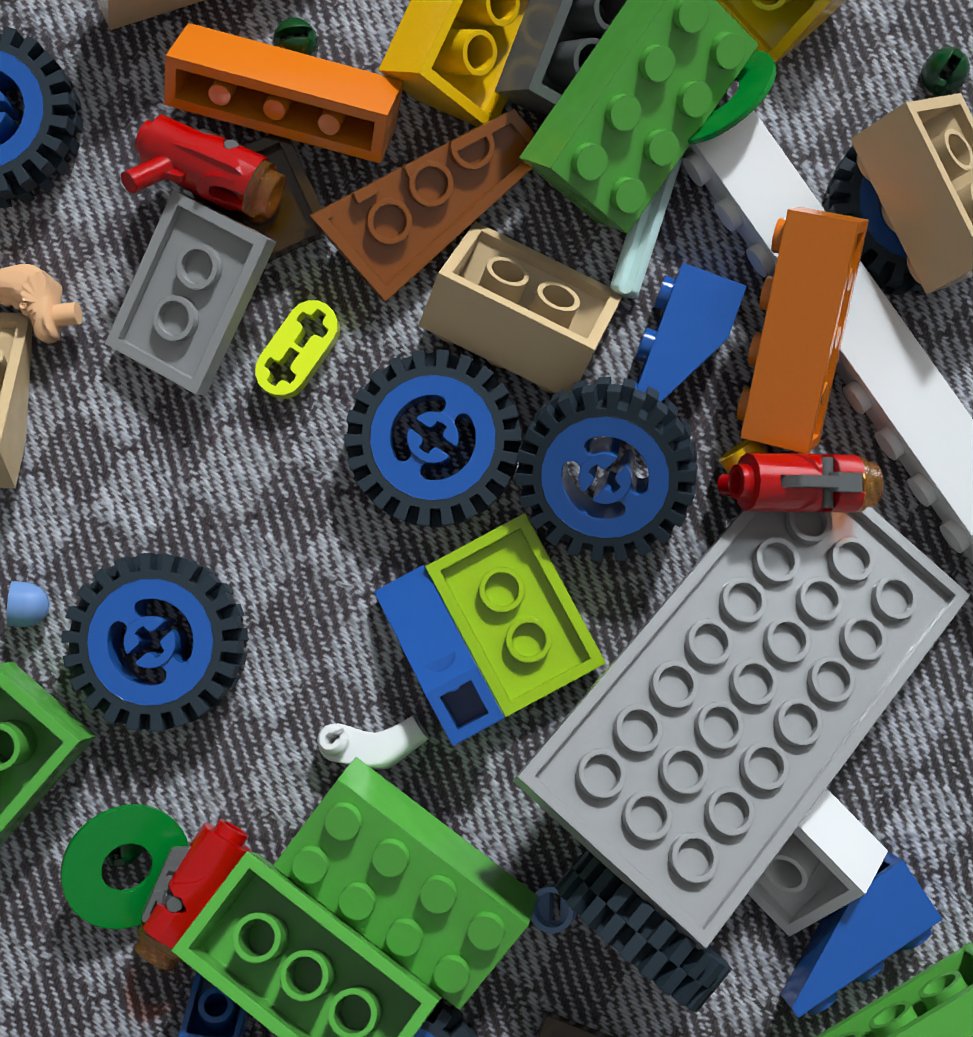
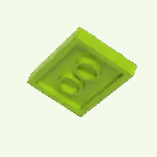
M526 513L425 566L505 717L606 663Z

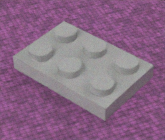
M173 190L105 344L192 393L207 395L276 245V241L185 193Z

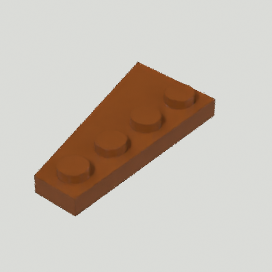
M515 109L508 110L310 214L308 217L377 296L386 302L532 169L519 157L535 134Z

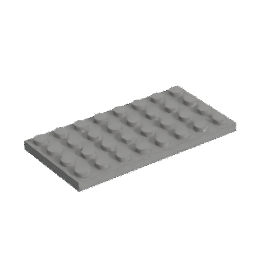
M865 501L857 512L849 513L758 512L742 509L512 781L619 879L634 890L641 899L648 902L657 913L670 921L679 933L685 934L696 944L695 948L697 950L706 949L969 598L970 594Z

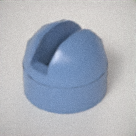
M11 581L7 601V626L31 627L40 623L47 616L50 608L47 593L34 583Z
M556 884L546 885L535 892L539 897L531 920L538 929L546 933H559L565 930L574 921L577 914L566 904L567 901L561 897L560 921L552 920L554 893L558 894V890L555 889Z

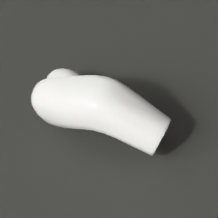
M412 715L389 729L375 733L362 731L339 723L329 724L319 732L317 743L321 754L329 761L350 765L354 758L357 757L373 770H385L393 767L429 739V736L419 720Z

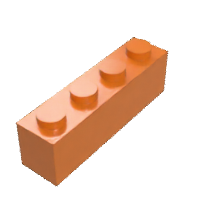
M188 23L165 55L164 105L381 163L397 128L404 81Z
M804 207L788 209L786 218L778 219L771 245L772 252L778 253L774 276L768 275L766 277L760 296V309L766 310L762 333H755L748 355V364L755 366L751 388L745 387L742 391L737 408V419L744 421L740 438L808 454L819 444L868 227V219Z

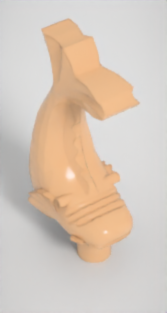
M19 264L0 269V304L4 306L13 305L15 309L21 310L23 315L30 317L34 333L40 341L47 344L54 343L61 339L62 326L82 323L80 304L78 302L61 304L62 286L45 271L30 264Z

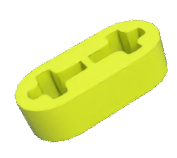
M308 300L298 304L259 356L255 365V376L259 385L269 395L277 399H289L297 396L306 387L335 346L340 336V324L334 311L327 304L318 300ZM319 315L325 316L322 323L328 331L323 338L314 334L303 348L298 346L306 333L301 325L302 320L305 317L315 320ZM293 351L297 353L298 356L290 367L295 375V379L290 384L281 380L276 386L271 385L274 376L269 371L270 365L273 362L283 365Z

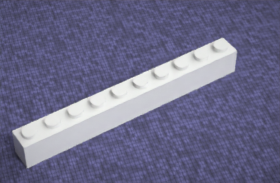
M753 111L744 120L725 133L708 141L689 145L684 152L685 157L682 161L688 175L698 186L706 185L717 201L714 207L721 222L731 232L737 229L749 248L746 250L752 266L763 277L768 275L774 276L778 253L772 252L771 245L778 219L786 218L787 210L791 208L804 207L820 211L825 210L758 115ZM860 261L836 366L837 373L846 384L842 388L843 393L850 405L859 414L866 412L878 429L875 433V438L884 453L892 460L899 459L911 477L907 480V483L914 496L924 506L928 507L931 505L943 522L940 525V530L948 544L958 553L964 551L973 564V419Z

